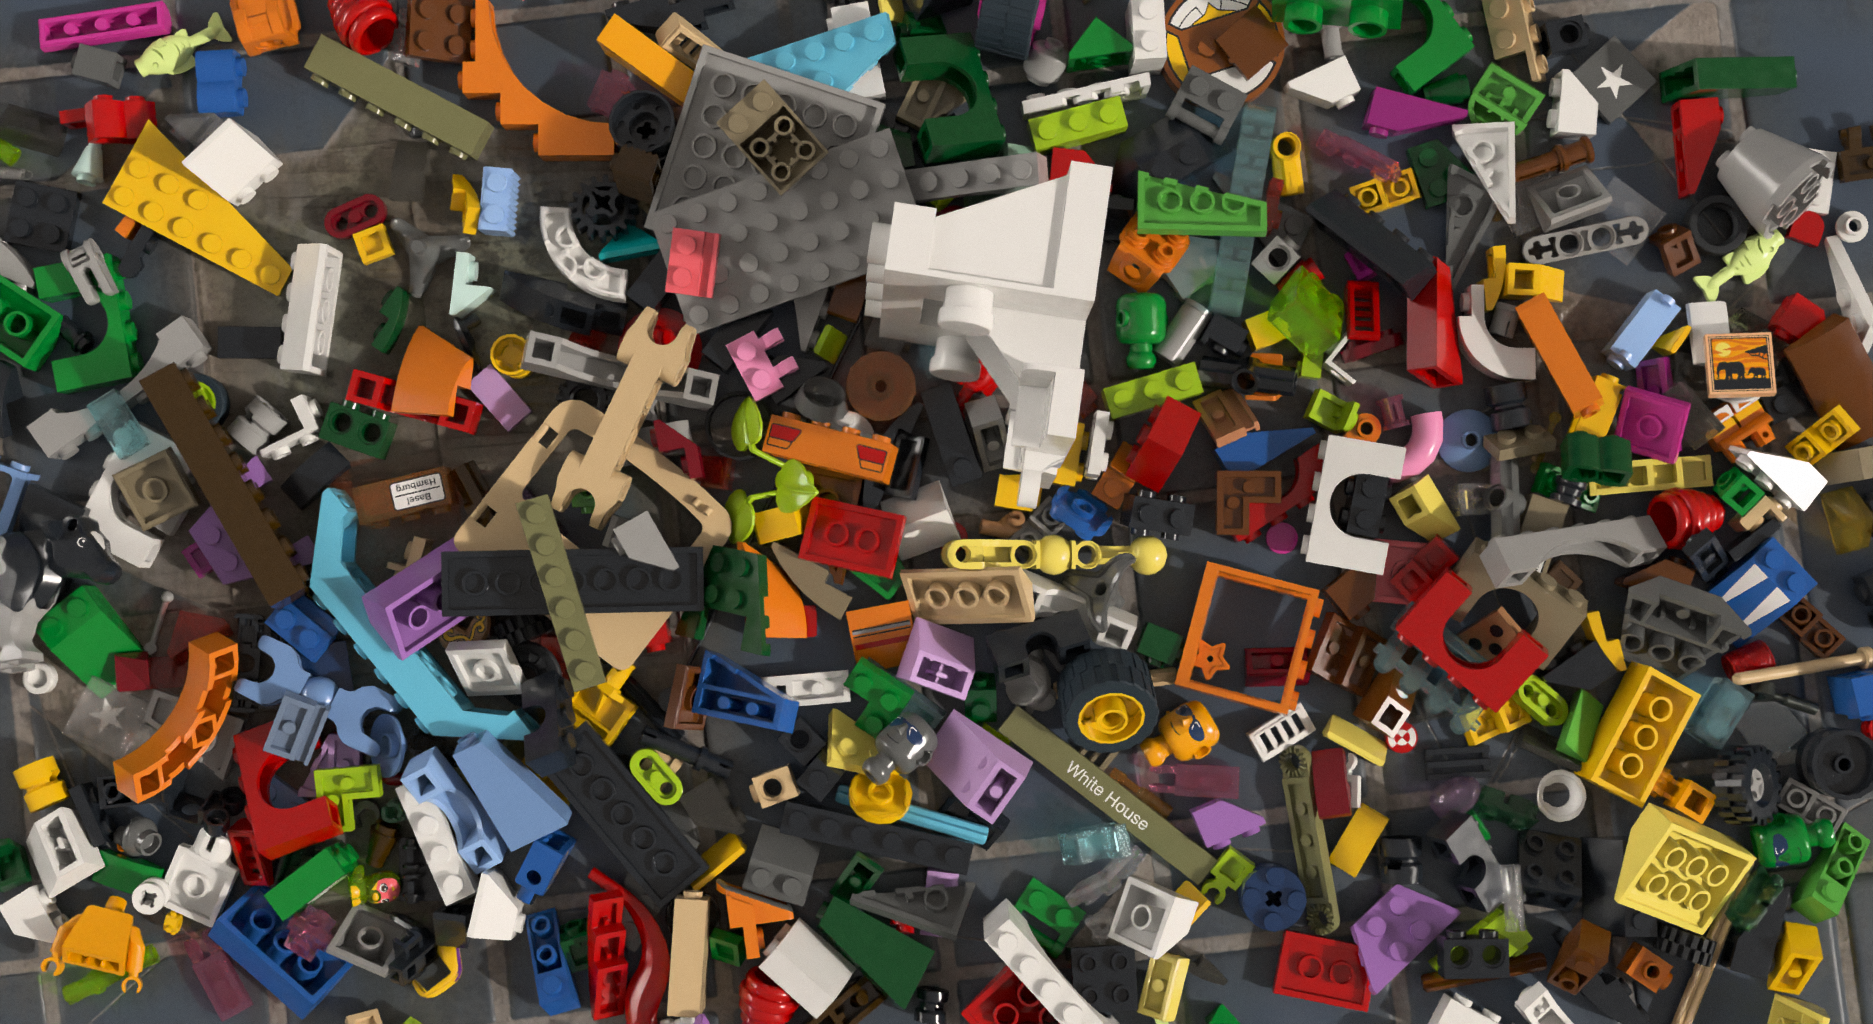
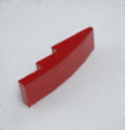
M620 889L589 895L588 977L591 1016L594 1021L624 1014L628 962L624 957L626 929L622 924L624 896Z

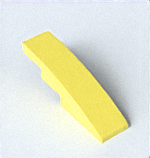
M1711 455L1678 457L1674 465L1656 459L1632 460L1633 475L1625 486H1605L1595 482H1588L1589 496L1660 491L1674 487L1684 489L1713 486Z

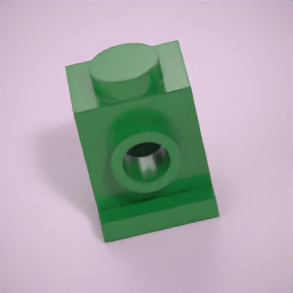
M1735 466L1721 474L1717 484L1712 488L1720 498L1742 517L1765 494L1763 490ZM1750 488L1751 491L1737 503L1736 500Z

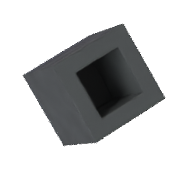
M80 43L78 51L72 56L71 74L83 81L119 90L127 59L115 52Z

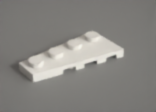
M1146 72L1107 82H1098L1077 89L1065 88L1057 91L1056 94L1047 96L1044 93L1029 95L1026 97L1027 100L1021 102L1022 119H1032L1119 95L1122 102L1146 98L1151 86L1150 74Z

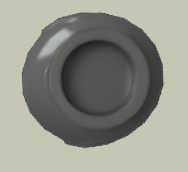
M143 816L133 817L130 820V824L116 828V832L112 835L113 842L117 845V849L120 852L136 857L153 855L162 843V837L158 833L156 824L150 818Z

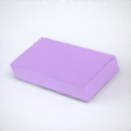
M489 364L472 379V392L508 432H511L533 412L492 364Z

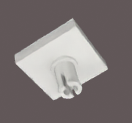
M492 635L489 640L449 642L445 652L467 696L522 694L521 683L527 680L507 639L498 640V637L496 638L495 635Z

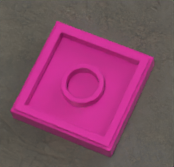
M1628 385L1624 391L1614 435L1631 441L1632 453L1674 465L1678 458L1691 403Z

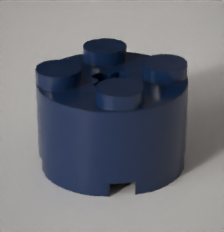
M1276 863L1256 864L1253 871L1246 876L1238 888V904L1242 912L1253 924L1272 932L1284 930L1295 924L1301 917L1307 903L1305 889L1299 878L1285 866ZM1267 891L1276 892V900L1274 902L1268 900Z

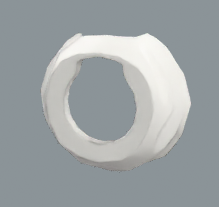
M1563 769L1554 770L1545 775L1540 781L1537 790L1539 810L1550 820L1559 823L1570 821L1579 816L1587 798L1581 779L1573 772ZM1558 782L1563 783L1567 786L1570 794L1567 803L1561 807H1554L1544 802L1543 791L1545 786Z

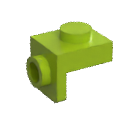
M1319 388L1314 390L1303 418L1334 434L1346 433L1355 426L1358 420L1357 411L1360 404L1355 401L1346 402Z

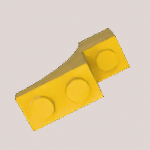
M1078 423L1076 439L1061 468L1057 469L1053 485L1074 488L1076 481L1082 482L1085 463H1080L1079 459L1081 450L1087 451L1090 432L1084 431V423ZM1021 474L999 475L994 507L1032 512L1033 508L1017 506ZM1040 488L1039 490V496L1036 507H1039L1042 488Z

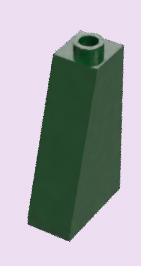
M1794 56L1694 58L1659 73L1662 104L1676 103L1679 100L1718 97V100L1778 95L1797 88V71Z
M835 896L831 899L830 903L824 900L815 918L820 920L817 928L896 1008L901 1011L906 1009L935 951Z

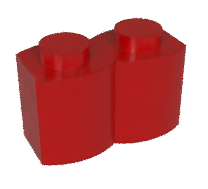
M95 95L93 100L84 105L88 143L134 145L148 119L157 127L155 102L145 101L143 96L125 97V101L113 100L112 95Z

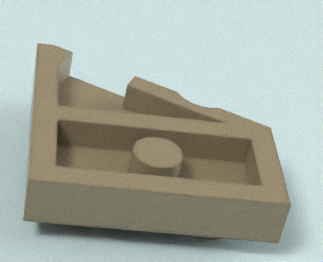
M913 81L895 120L919 131L924 119L945 117L965 103L966 99L957 88L944 81Z

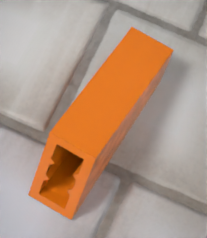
M1543 292L1515 307L1520 324L1574 418L1577 419L1582 416L1583 419H1587L1597 414L1601 410L1600 406L1604 405L1603 397L1546 294Z

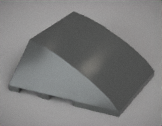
M1663 576L1655 577L1628 588L1620 638L1626 666H1629L1631 661L1648 665L1679 682L1706 665V659L1717 652L1723 654L1729 650V645L1737 639L1742 638L1745 640L1752 635V630L1722 597Z

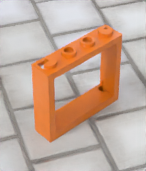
M1207 561L1176 676L1175 686L1287 716L1289 709L1295 711L1300 692L1294 691L1297 678L1304 679L1308 661L1302 660L1304 649L1312 648L1316 630L1310 629L1313 617L1320 618L1324 602L1323 599L1318 598L1320 590ZM1218 577L1307 600L1281 703L1191 680L1196 655L1199 650L1200 640L1203 635Z

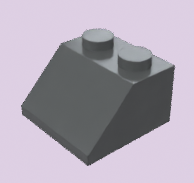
M762 823L742 889L804 907L823 842L779 833L780 828Z

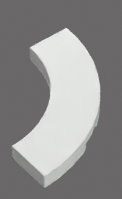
M540 206L539 218L543 241L559 271L571 283L593 296L612 302L626 303L628 270L603 264L585 252L574 233L573 221L571 219L573 213H571L570 208Z

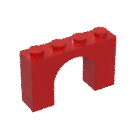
M1447 566L1398 620L1395 628L1399 632L1397 637L1408 647L1412 648L1415 645L1423 652L1422 658L1434 668L1440 666L1448 673V680L1457 688L1462 689L1465 687L1474 694L1472 699L1484 710L1491 708L1497 713L1548 658V649L1522 628L1496 657L1488 661L1468 662L1454 655L1445 643L1443 630L1449 618L1472 594V586Z
M274 721L233 735L235 747L232 748L234 760L239 765L241 776L238 777L239 786L242 792L246 794L248 804L245 805V814L248 821L252 823L254 834L251 835L253 848L257 853L270 860L344 834L337 804L326 796L287 809H279L273 806L270 799L272 778L279 767L289 760L263 751ZM321 734L314 750L321 748L323 745Z

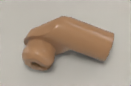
M1013 510L999 521L982 518L978 532L982 535L1008 539L1022 528L1025 516L1021 511Z

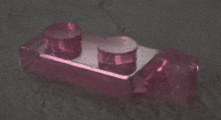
M1325 128L1316 142L1317 149L1328 157L1336 154L1342 156V160L1353 168L1358 169L1359 166L1370 170V175L1381 182L1390 180L1397 183L1402 175L1399 162L1345 135L1342 137Z

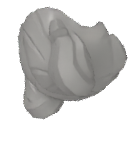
M1042 649L1034 650L1028 655L1030 675L1004 682L1006 694L1011 703L1025 706L1026 711L1031 715L1033 710L1047 711L1053 708L1056 703L1057 693L1051 688L1049 671L1042 661L1044 657Z

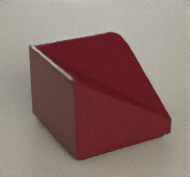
M148 651L115 654L117 692L150 690L151 680Z

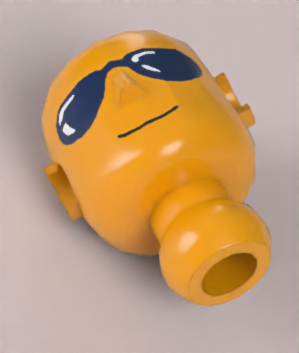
M1191 700L1181 704L1171 712L1166 711V715L1160 718L1158 722L1160 735L1155 738L1149 737L1144 739L1140 744V748L1152 767L1162 765L1166 757L1171 754L1179 761H1188L1194 757L1200 759L1210 753L1211 747L1218 742L1220 733L1205 706L1200 701Z

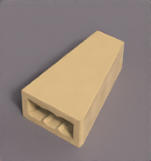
M684 890L683 894H678L675 898L667 1016L696 1018V1016L702 1014L706 1007L710 896H703V891Z

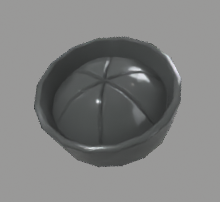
M818 376L807 379L795 393L794 403L797 410L813 421L832 423L843 419L848 413L847 393L839 382L831 378Z

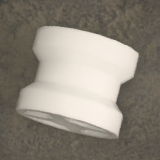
M160 877L147 878L132 894L134 908L138 912L147 915L158 912L171 897L170 886Z

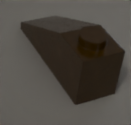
M863 975L840 992L834 1002L817 1019L811 1015L801 1024H858L887 998Z

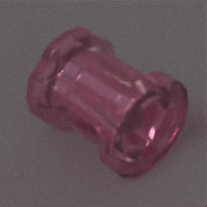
M1403 394L1375 401L1376 406L1380 407L1385 424L1382 427L1383 432L1411 424L1410 420L1406 419L1401 402L1404 399Z

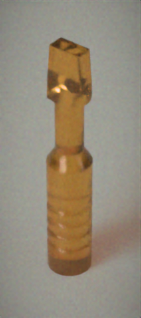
M1115 767L1109 774L1112 778L1132 790L1138 798L1165 818L1170 815L1173 810L1172 806L1165 803V801L1158 798V796L1145 787L1135 784L1122 771Z

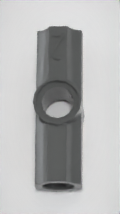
M1491 455L1489 459L1490 486L1483 498L1484 505L1490 510L1491 539L1502 534L1506 536L1519 535L1520 515L1526 508V499L1522 493H1519L1518 458L1497 461Z

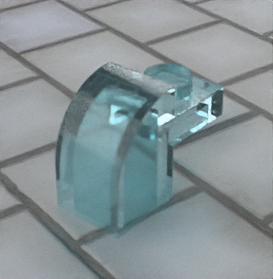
M1106 822L1057 834L1064 865H1084L1100 859L1124 858L1132 855L1130 838L1125 824Z

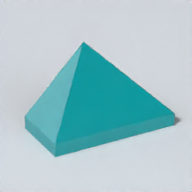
M627 225L629 234L617 233L618 241L612 239L600 251L599 260L603 264L656 255L660 251L657 239L636 226Z

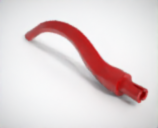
M594 867L587 878L606 891L620 889L624 896L623 905L631 915L642 943V956L638 968L627 986L624 998L626 1024H658L657 1012L670 974V955L666 940L656 920L644 904L626 888Z

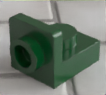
M905 11L902 23L899 22L896 26L895 39L898 42L901 37L947 34L941 16L935 15L917 21L912 12Z
M588 917L572 919L560 926V945L571 973L588 969Z

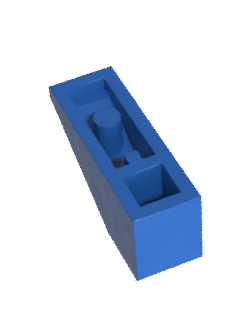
M1313 427L1249 432L1247 436L1216 448L1211 452L1223 471H1254L1316 432Z

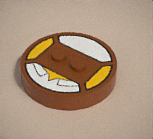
M1176 0L1165 15L1167 59L1161 73L1169 87L1177 93L1190 67L1194 65L1246 93L1248 96L1242 107L1261 96L1276 77L1283 61L1285 49L1246 81L1233 64H1228V58L1214 40L1255 5L1272 22V5L1268 0ZM1274 22L1275 29L1285 40L1282 23ZM1186 99L1184 100V101L1188 102L1189 104L1200 108L1199 106H1197V105H1195V104H1193V103L1187 101Z

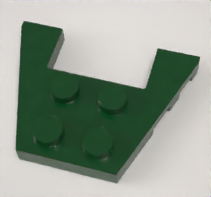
M713 545L703 567L704 611H684L675 634L703 640L709 608L746 616L741 651L770 656L771 645L766 644L765 629L770 628L769 616L765 615L764 597H768L767 556Z

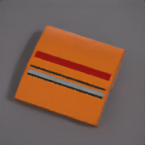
M905 600L846 612L856 664L861 657H864L881 669L899 666L913 628L909 601Z

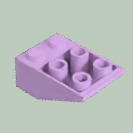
M953 709L936 734L938 745L933 752L932 759L926 765L968 809L993 825L1027 777L1033 762Z

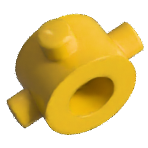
M173 910L168 912L164 920V931L171 935L178 933L183 923V915Z

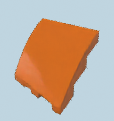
M418 326L407 347L400 367L391 411L400 414L454 417L457 389H471L474 358L432 332L428 327Z
M737 542V550L761 554L747 543ZM767 558L768 597H764L765 615L769 616L770 628L765 629L766 637L807 638L805 610L798 588L785 570Z

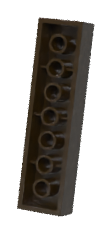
M173 362L139 380L269 606L280 610L312 592L313 590L309 587L310 572L305 565L297 564L293 557L298 554L289 537L281 536L277 530L282 526L273 510H270L268 507L265 508L261 501L266 499L257 482L254 483L252 479L248 480L245 475L250 470L242 456L238 455L236 451H231L229 446L234 443L227 430L219 423L216 424L213 418L218 415L210 401L206 400L203 395L199 396L197 391L201 389V386L195 375L187 367L182 369Z

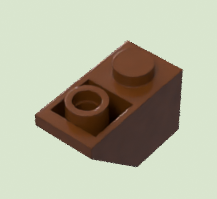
M1582 918L1566 935L1546 982L1576 996L1608 962L1612 932Z

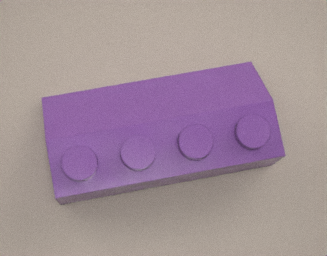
M454 537L361 597L370 624L398 659L402 661L468 617H442L441 552L459 551L455 547Z

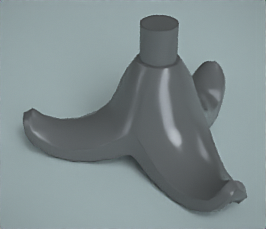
M395 217L390 221L391 229L409 255V295L419 298L424 295L440 263L456 257V252H465L471 246L470 237L467 234L430 236L401 218Z
M1130 553L1119 554L1111 558L1098 572L1069 570L1064 574L1061 584L1086 600L1089 620L1094 629L1100 633H1105L1108 629L1107 614L1109 606L1121 608L1125 604V599L1119 594L1118 584L1127 568L1136 562V557Z

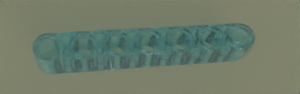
M1245 102L1228 193L1261 201L1277 107ZM1220 236L1208 312L1240 317L1255 237Z

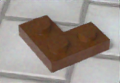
M1216 471V535H1249V503H1281V471Z

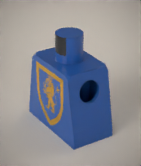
M558 829L533 842L515 878V882L521 885L516 895L520 901L532 905L538 895L543 896L549 890L577 841L576 838Z

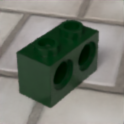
M345 399L342 400L341 405L331 402L318 438L378 459L386 460L398 426L389 422L391 416L373 409L371 415L360 412L361 405ZM347 414L351 420L350 427L345 431H341L338 426L339 419ZM378 425L381 431L380 437L376 441L371 442L368 438V431L372 426Z

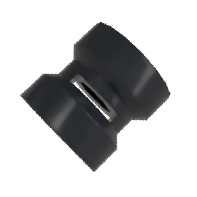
M918 986L917 998L919 999V1006L915 1008L914 1020L926 1024H945L946 1012L943 1008L944 1004L948 1002L949 991L934 986Z

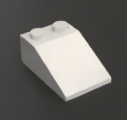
M230 118L182 161L186 168L237 207L240 204L249 202L255 196V190L263 182L268 183L273 180L279 173L278 168L283 165L259 137Z

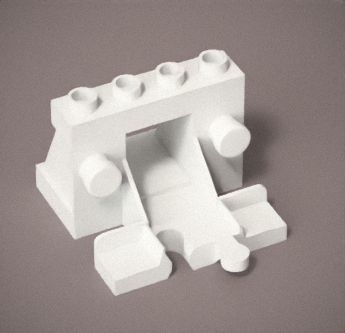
M1071 161L1066 176L937 217V208L895 202L892 224L872 223L867 256L868 268L864 316L881 318L879 338L936 346L935 354L930 359L929 371L938 378L956 382L976 381L980 378V359L1010 403L1005 418V424L1008 425L1003 469L1021 472L1017 495V506L1036 509L1040 488L1050 489L1057 475V469L1061 468L1076 439L1085 369L1079 368L1086 320L1095 301L1113 167Z

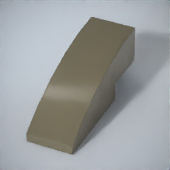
M773 542L771 548L798 588L820 608L842 620L853 597L826 583L831 574L830 570L814 562L800 560L798 553L777 542Z

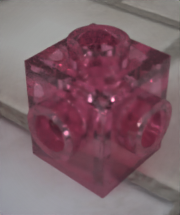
M309 904L302 914L295 913L286 926V929L290 932L284 946L311 963L320 950L326 951L335 936L331 932L337 921L332 919L324 910L316 909Z

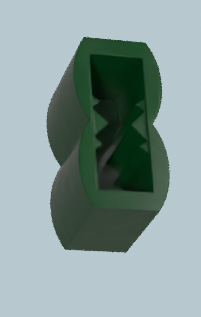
M1575 431L1567 433L1560 445L1562 478L1565 480L1581 483L1595 482L1605 486H1625L1633 475L1631 441L1620 438L1617 435L1597 437L1585 431Z

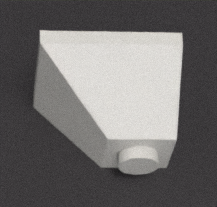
M493 866L481 873L467 937L512 940L517 935V932L522 933L526 920V914H522L524 904L517 898V893L499 866Z

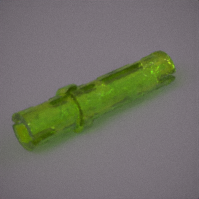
M152 944L145 947L143 969L160 962L159 953ZM92 969L81 979L63 986V997L66 1002H69V1005H73L95 993L99 995L105 992L107 987L127 978L129 972L125 971L124 976Z

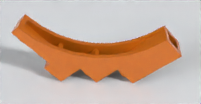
M475 0V9L470 11L471 27L475 28V40L470 42L471 58L475 59V61L462 62V71H459L457 76L459 90H462V93L469 100H500V102H496L495 115L496 120L500 121L501 126L505 130H538V133L533 135L534 152H538V156L543 161H611L614 153H619V148L609 131V123L591 122L566 115L543 103L527 90L514 75L503 54L496 31L494 6L489 0Z

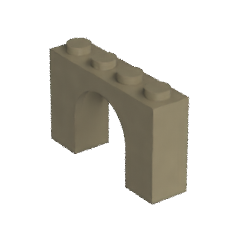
M1478 537L1474 539L1452 569L1472 586V594L1451 616L1452 619L1459 623L1462 622L1482 595L1495 589L1479 557L1488 546L1489 541H1483ZM1535 570L1522 585L1504 588L1517 590L1527 595L1538 610L1537 615L1525 631L1548 649V658L1538 667L1544 671L1587 617L1588 600L1577 590L1567 589L1558 584L1549 574L1539 573Z

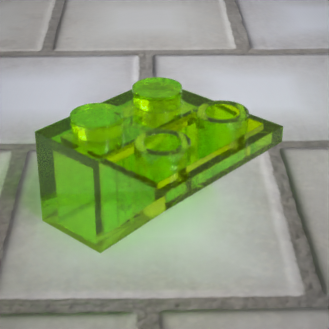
M1300 266L1270 303L1267 320L1312 361L1340 340L1345 307L1340 297L1334 293L1331 294L1322 285L1321 280L1313 272L1309 273L1303 266Z

